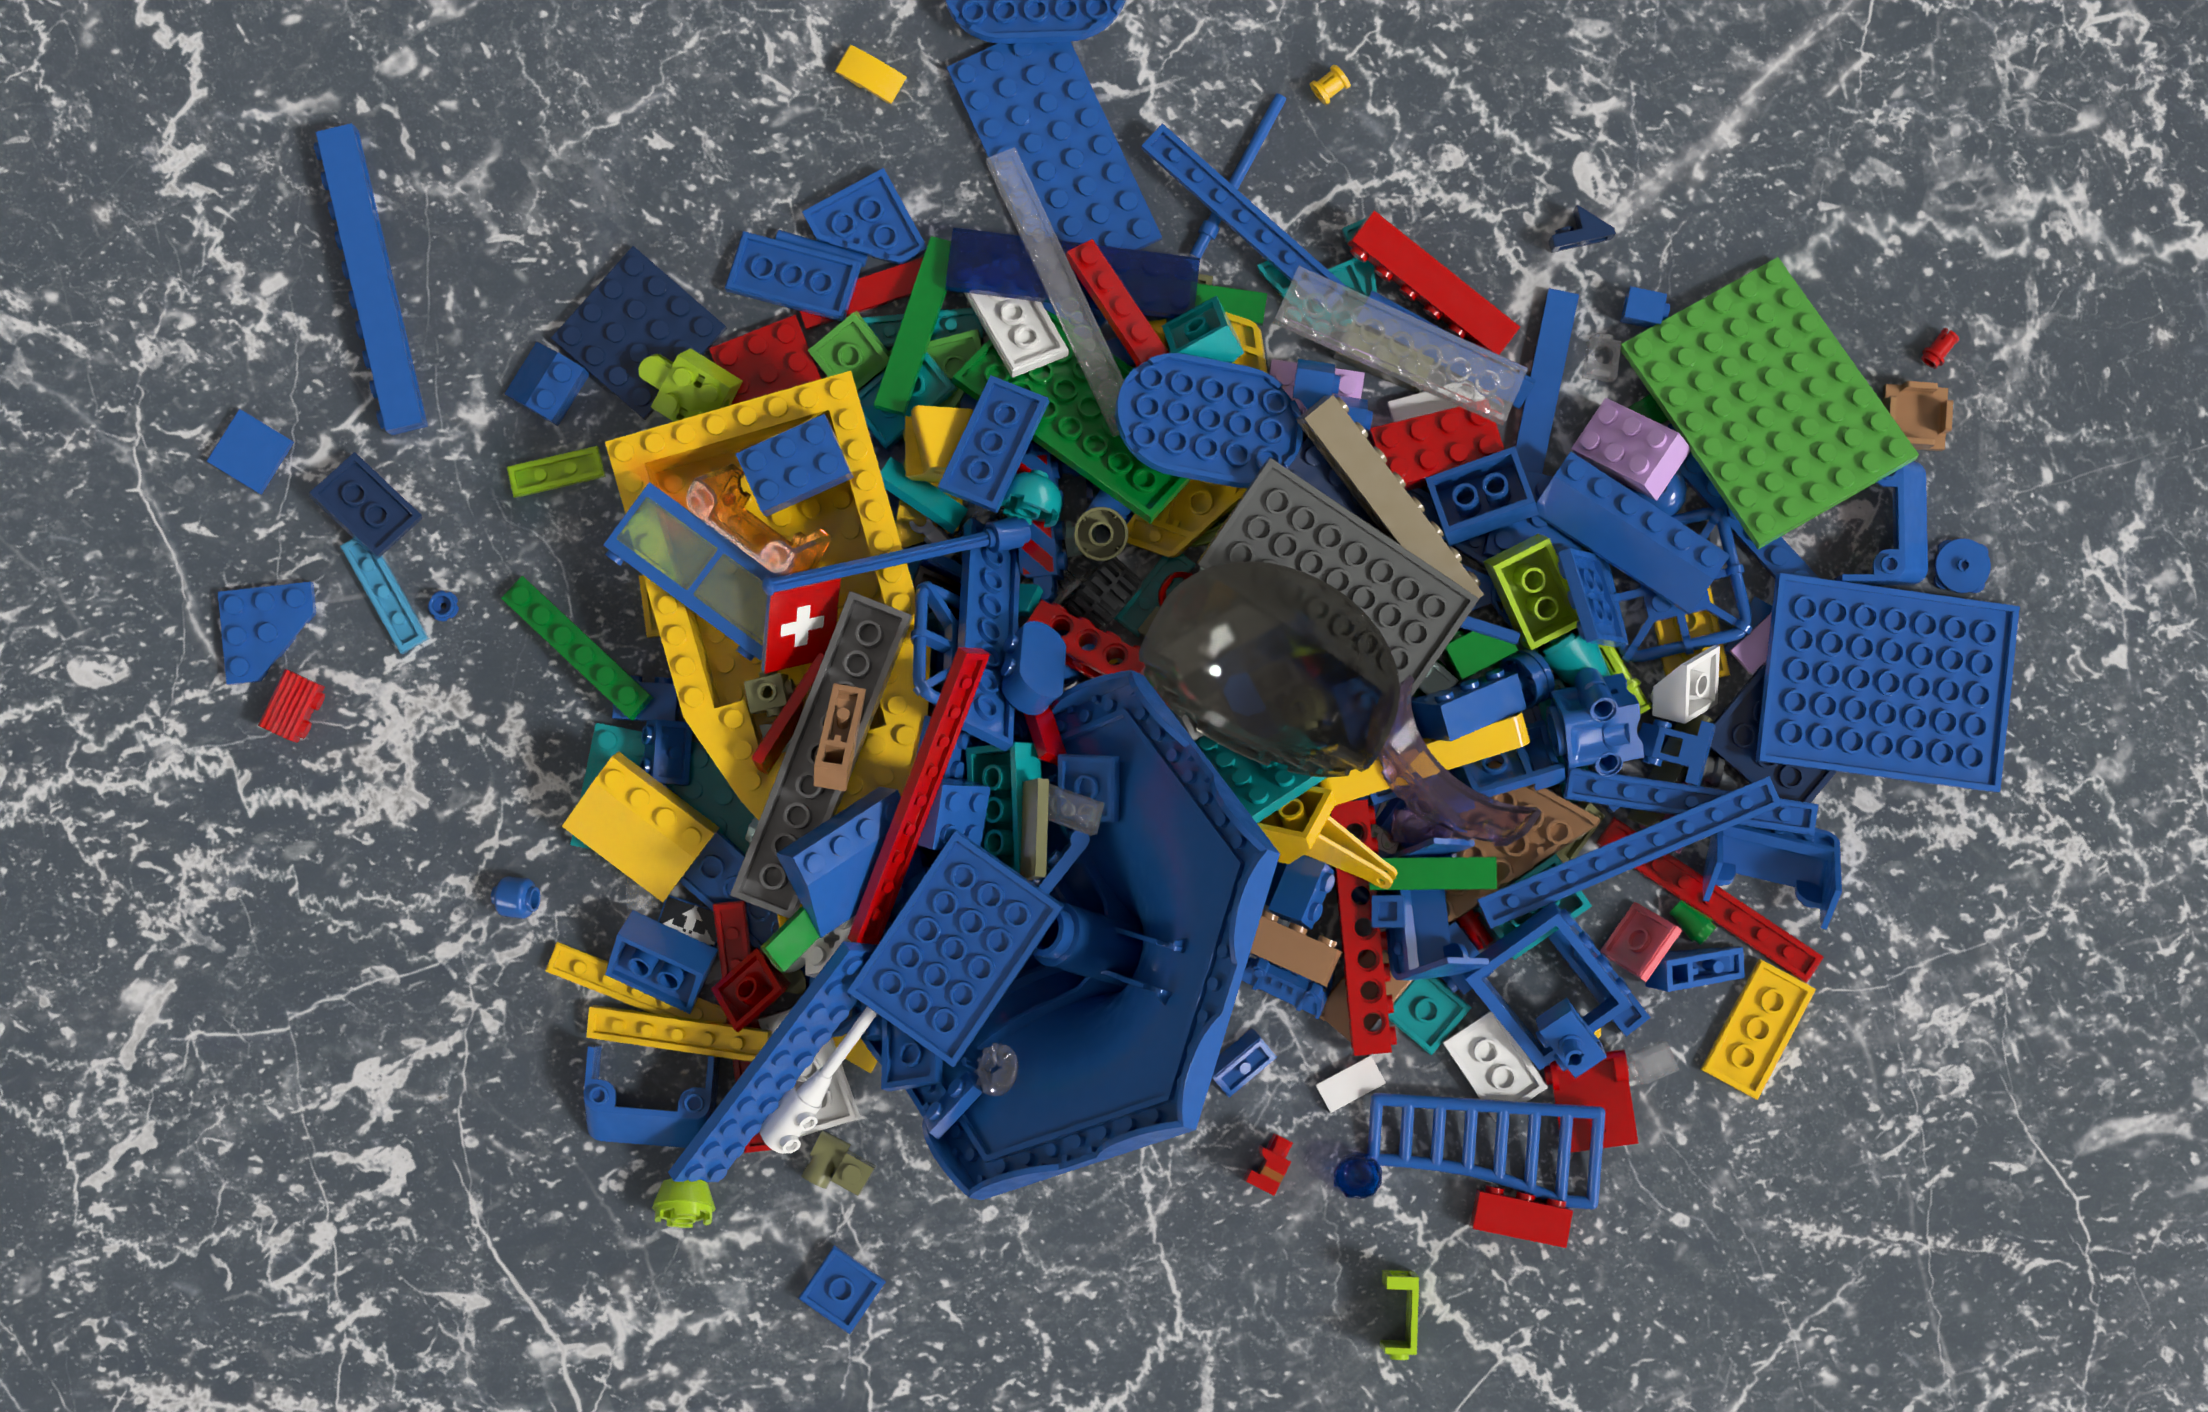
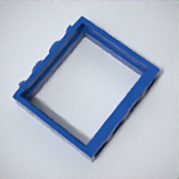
M1554 901L1474 957L1489 958V965L1464 973L1465 980L1539 1070L1555 1060L1553 1057L1556 1054L1551 1046L1545 1048L1538 1042L1485 976L1546 932L1557 926L1612 994V997L1582 1017L1593 1033L1632 1006L1628 996L1632 991L1626 985L1625 980L1621 976L1617 979L1610 972L1613 967L1603 953L1598 956L1594 952L1592 947L1595 944L1584 930L1579 933L1574 927L1576 920L1566 908L1561 910Z

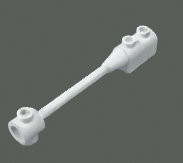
M867 1006L825 1065L805 1082L796 1081L795 1086L783 1095L778 1102V1108L769 1114L759 1131L763 1141L769 1148L782 1154L793 1153L799 1149L801 1145L798 1139L803 1131L810 1130L817 1124L815 1115L822 1106V1100L830 1085L832 1075L876 1017L877 1013Z

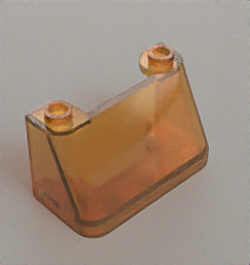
M731 464L693 479L686 494L688 509L767 570L779 577L816 569L833 537L821 528L814 530L809 536L802 532L796 533L791 542L744 508L751 494L743 491L741 478H743L744 472L736 465Z

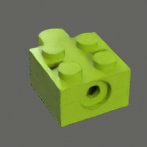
M691 348L678 354L674 362L661 354L655 353L643 359L639 365L640 378L659 390L651 408L673 422L730 406L743 382Z

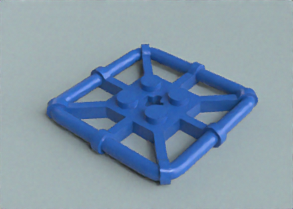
M1719 507L1716 509L1701 508L1675 514L1671 517L1683 525L1709 520L1700 534L1705 539L1709 537L1715 525H1717L1723 550L1730 554L1726 561L1728 568L1721 569L1714 580L1730 577L1740 619L1712 604L1708 591L1704 593L1691 614L1707 611L1734 627L1733 629L1691 638L1685 615L1688 614L1640 584L1641 588L1617 593L1610 563L1600 558L1627 641L1626 644L1617 647L1623 656L1622 660L1625 662H1646L1680 653L1690 655L1694 654V650L1736 641L1745 635L1749 636L1753 630V627H1751L1752 612L1742 573H1745L1743 564L1739 563L1730 523L1723 514V509ZM1643 597L1648 618L1632 644L1629 645L1619 603ZM1677 618L1681 641L1638 650L1654 622Z
M925 581L916 587L914 630L911 631V643L914 644L913 684L915 688L913 691L917 696L921 695L922 698L936 705L941 693L935 691L932 687L946 680L958 646L959 621L956 620L946 604L960 610V596L929 581ZM928 604L945 629L944 637L927 630ZM926 646L944 654V671L927 680ZM1015 708L1013 740L1018 741L1027 735V722L1024 713Z

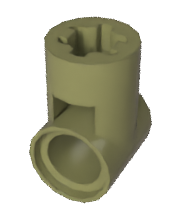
M823 1130L810 1153V1156L813 1158L805 1167L801 1177L812 1184L827 1189L833 1177L834 1169L838 1168L851 1144Z

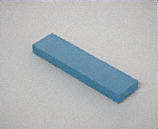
M354 538L340 545L399 652L404 654L429 640L430 638L383 555L376 560Z

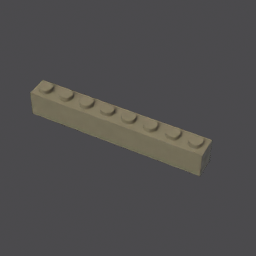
M1334 395L1323 396L1296 419L1297 423L1380 532L1480 599L1484 593L1479 588L1481 585L1479 579L1471 571H1466L1460 563L1462 557L1452 546H1447L1442 539L1444 534L1439 526L1433 521H1428L1423 514L1425 511L1423 505L1417 498L1410 497L1404 489L1406 483L1402 477L1396 472H1391L1385 464L1387 458L1384 453L1377 447L1373 448L1366 439L1368 437L1367 431L1359 422L1354 423L1348 415L1349 408L1346 403L1338 396L1336 398Z

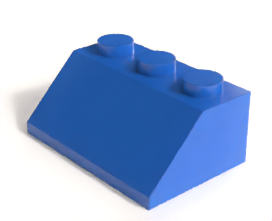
M632 910L617 934L605 975L691 1014L712 970L718 949Z

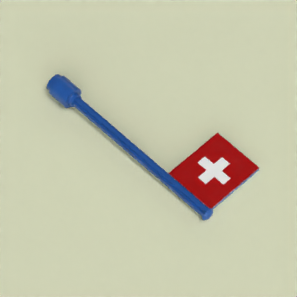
M1016 516L987 522L982 533L784 576L765 577L762 582L763 590L767 594L762 672L766 674L813 663L820 652L825 655L837 623L840 581L842 577L983 546L992 553L1020 548L1025 543H1028L1031 538L1028 522L1024 518Z

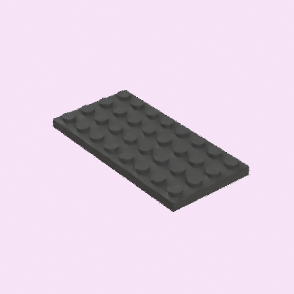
M1268 457L1197 561L1198 565L1390 693L1409 676L1405 690V703H1408L1479 601L1477 596L1271 457ZM1405 681L1392 693L1401 700Z

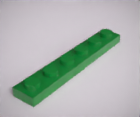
M521 576L501 598L630 720L633 721L654 698L524 576Z

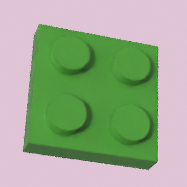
M857 311L853 312L808 350L828 377L851 371L857 391L886 369L891 355Z

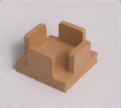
M1906 381L1902 385L1885 384L1883 386L1882 403L1916 450H1945L1946 434L1952 430L1953 400H1948V388H1940L1938 383Z

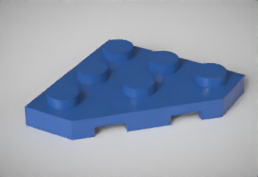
M884 168L802 211L817 241L898 265L907 263L924 254L927 249L924 240Z
M313 582L218 592L226 684L237 685L261 682L270 667L285 653L306 623H309L316 615Z

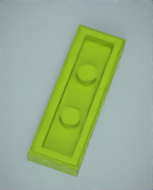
M598 446L507 467L514 498L606 477Z

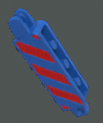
M1031 440L1016 474L1031 472L1033 469L1047 473L1049 475L1048 479L1052 480L1059 488L1058 479L1062 478L1063 474L1061 461ZM1060 490L1062 497L1061 509H1064V495L1062 490ZM1059 515L1056 525L1052 527H1044L1045 522L1033 520L1032 524L1029 525L1031 531L1030 541L1019 548L1020 572L1031 580L1033 584L1041 587L1043 593L1040 601L1044 600L1049 604L1057 602V596H1059L1057 594L1059 592L1058 580H1064V570H1068L1067 554L1063 552L1062 540L1066 539V526L1064 521H1061V515Z

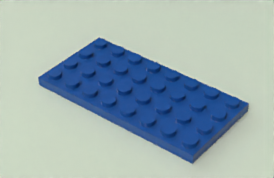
M1071 42L996 44L947 66V71L1050 291L1054 286L1064 285L1078 278L1065 259L1067 251L1091 239L1094 240L1109 264L1162 240V235Z

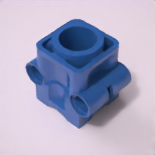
M1585 668L1577 673L1574 687L1550 691L1551 706L1546 707L1549 738L1555 755L1557 757L1562 756L1568 769L1593 764L1600 775L1611 777L1621 770L1624 761L1644 758L1643 743L1637 735L1640 706L1636 696L1627 690V680L1623 673L1602 677L1597 669Z

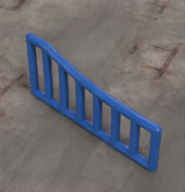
M1374 1093L1371 1096L1367 1162L1373 1166L1404 1167L1469 1176L1497 1183L1523 1193L1536 1195V1198L1546 1202L1548 1198L1566 1201L1565 1208L1595 1209L1599 1203L1605 1109L1600 1106ZM1383 1106L1402 1107L1399 1154L1380 1153ZM1415 1108L1434 1109L1430 1158L1411 1156ZM1446 1110L1465 1111L1462 1162L1443 1159ZM1478 1112L1497 1113L1493 1170L1474 1165ZM1510 1114L1529 1115L1524 1180L1505 1174ZM1541 1116L1560 1117L1555 1192L1536 1185ZM1573 1118L1592 1119L1586 1196L1567 1195Z

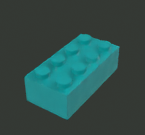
M1013 742V746L1006 751L993 745L966 748L967 780L991 787L981 847L1020 874L1023 782L1042 778L1041 759L1038 758L1034 743Z

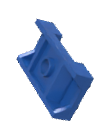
M1544 720L1526 725L1530 739L1529 744L1442 772L1457 786L1481 800L1532 784L1535 791L1565 782L1564 764L1559 763L1550 744ZM1491 761H1499L1503 764L1497 769H1491L1486 766ZM1437 774L1431 775L1432 786L1445 818L1475 809L1474 800L1455 790Z

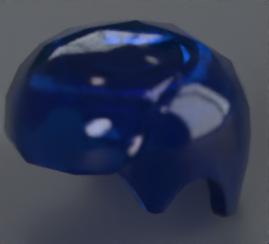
M1353 1152L1345 1155L1334 1170V1186L1338 1187L1347 1198H1368L1375 1195L1382 1184V1168L1378 1161L1367 1153Z

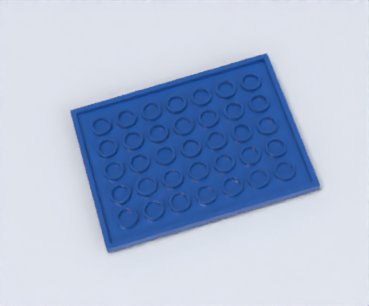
M1785 573L1776 574L1755 761L1994 793L2000 792L2020 606Z

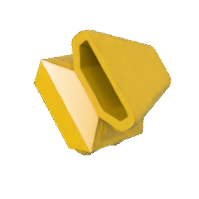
M923 405L913 407L911 416H905V429L903 432L906 457L903 466L906 477L912 481L940 482L974 410Z

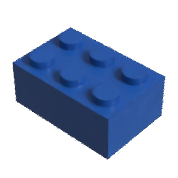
M825 414L736 453L758 506L766 517L854 478Z
M1515 446L1425 478L1449 546L1539 515Z

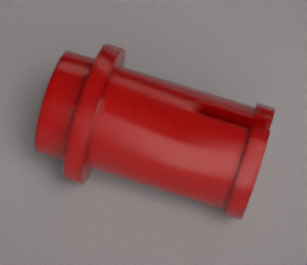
M1943 328L1930 347L1923 349L1922 361L1933 369L1942 366L1945 363L1944 358L1958 343V335L1952 330L1949 331L1948 328Z
M1470 910L1457 919L1458 926L1463 928L1475 948L1480 950L1484 948V943L1487 946L1494 939L1478 919L1479 913H1474L1473 910Z

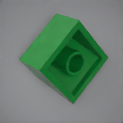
M1461 630L1453 636L1441 656L1447 668L1452 672V675L1461 682L1511 656L1518 649L1515 644L1474 631L1465 635L1464 631Z

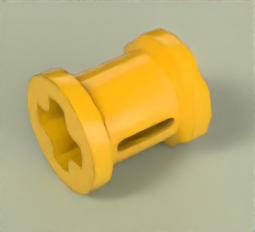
M1334 64L1330 67V72L1317 82L1313 80L1309 83L1313 93L1324 105L1329 104L1330 98L1343 88L1348 89L1351 86L1344 72Z

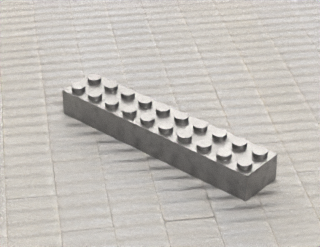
M849 592L730 896L790 918L799 909L801 902L776 853L835 816L845 791L814 786V764L833 684L866 689L850 773L851 777L913 617L911 614L857 593Z

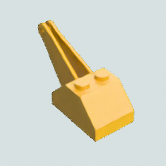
M1313 786L1257 823L1280 853L1278 862L1291 864L1301 856L1307 855L1360 877L1383 889H1389L1398 874L1392 865L1383 860L1329 816L1336 804L1333 791L1330 789Z

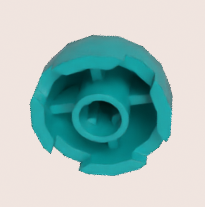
M1033 469L1031 472L1016 474L1001 506L1005 507L1003 514L1008 517L1024 518L1029 525L1032 524L1033 520L1045 522L1044 527L1055 526L1062 507L1060 490L1052 480L1048 479L1049 475L1043 471Z

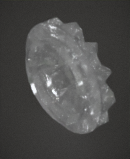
M993 1043L992 1047L983 1048V1056L977 1058L979 1068L974 1072L979 1076L976 1084L983 1088V1093L1001 1096L1010 1090L1016 1080L1018 1061L1014 1051L1009 1046ZM996 1065L1002 1067V1069H998L993 1074L991 1073V1069Z

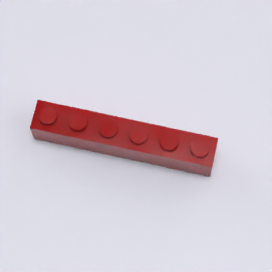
M1376 211L1369 214L1348 241L1347 245L1352 248L1350 252L1353 256L1364 263L1366 260L1376 267L1375 272L1378 276L1387 282L1393 280L1401 287L1399 291L1402 295L1411 301L1416 299L1425 306L1424 312L1435 320L1440 318L1449 325L1447 329L1451 334L1460 339L1466 338L1474 347L1494 358L1500 355L1520 329L1518 324Z

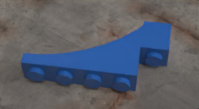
M1298 359L1292 398L1299 399L1308 410L1323 396L1338 394L1341 375H1335V364ZM1334 395L1335 398L1338 396L1346 403L1349 408L1348 415L1354 423L1359 422L1365 429L1370 430L1373 411L1368 410V400Z

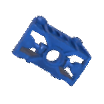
M1256 956V959L1248 957L1241 981L1252 985V989L1255 991L1258 989L1294 1005L1297 1011L1300 1012L1302 1009L1315 1015L1316 1019H1319L1335 980V969L1327 987L1261 957Z

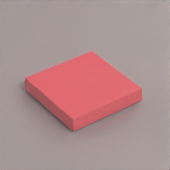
M1634 902L1599 952L1603 953L1608 960L1647 982L1682 930L1675 924Z

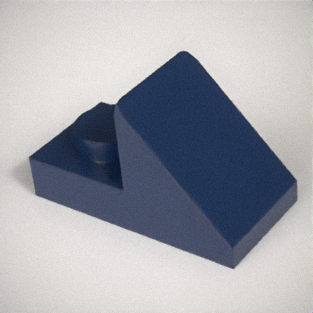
M1576 205L1573 213L1577 230H1574L1573 226L1555 230V235H1552L1548 242L1551 253L1612 240L1616 232L1614 227L1579 205Z

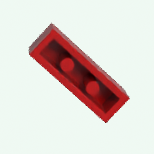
M1486 1185L1485 1191L1476 1190L1470 1227L1475 1230L1566 1248L1573 1210L1565 1208L1566 1201L1548 1198L1547 1203L1535 1201L1536 1195L1517 1192L1516 1197L1504 1195L1503 1188Z

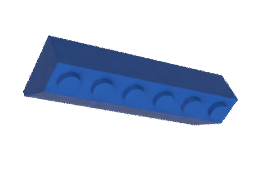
M1571 451L1536 503L1539 515H1536L1537 517L1688 615L1691 614L1730 556L1724 550Z

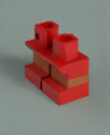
M1273 1133L1266 1148L1259 1146V1154L1264 1159L1257 1172L1248 1168L1243 1180L1275 1196L1291 1164V1161L1285 1158L1293 1142Z

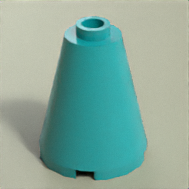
M1578 628L1547 642L1544 646L1541 645L1533 649L1545 659L1550 669L1570 687L1575 686L1574 680L1577 673L1585 668L1597 669L1602 677L1610 676L1599 645L1586 643V639L1583 640L1581 638Z

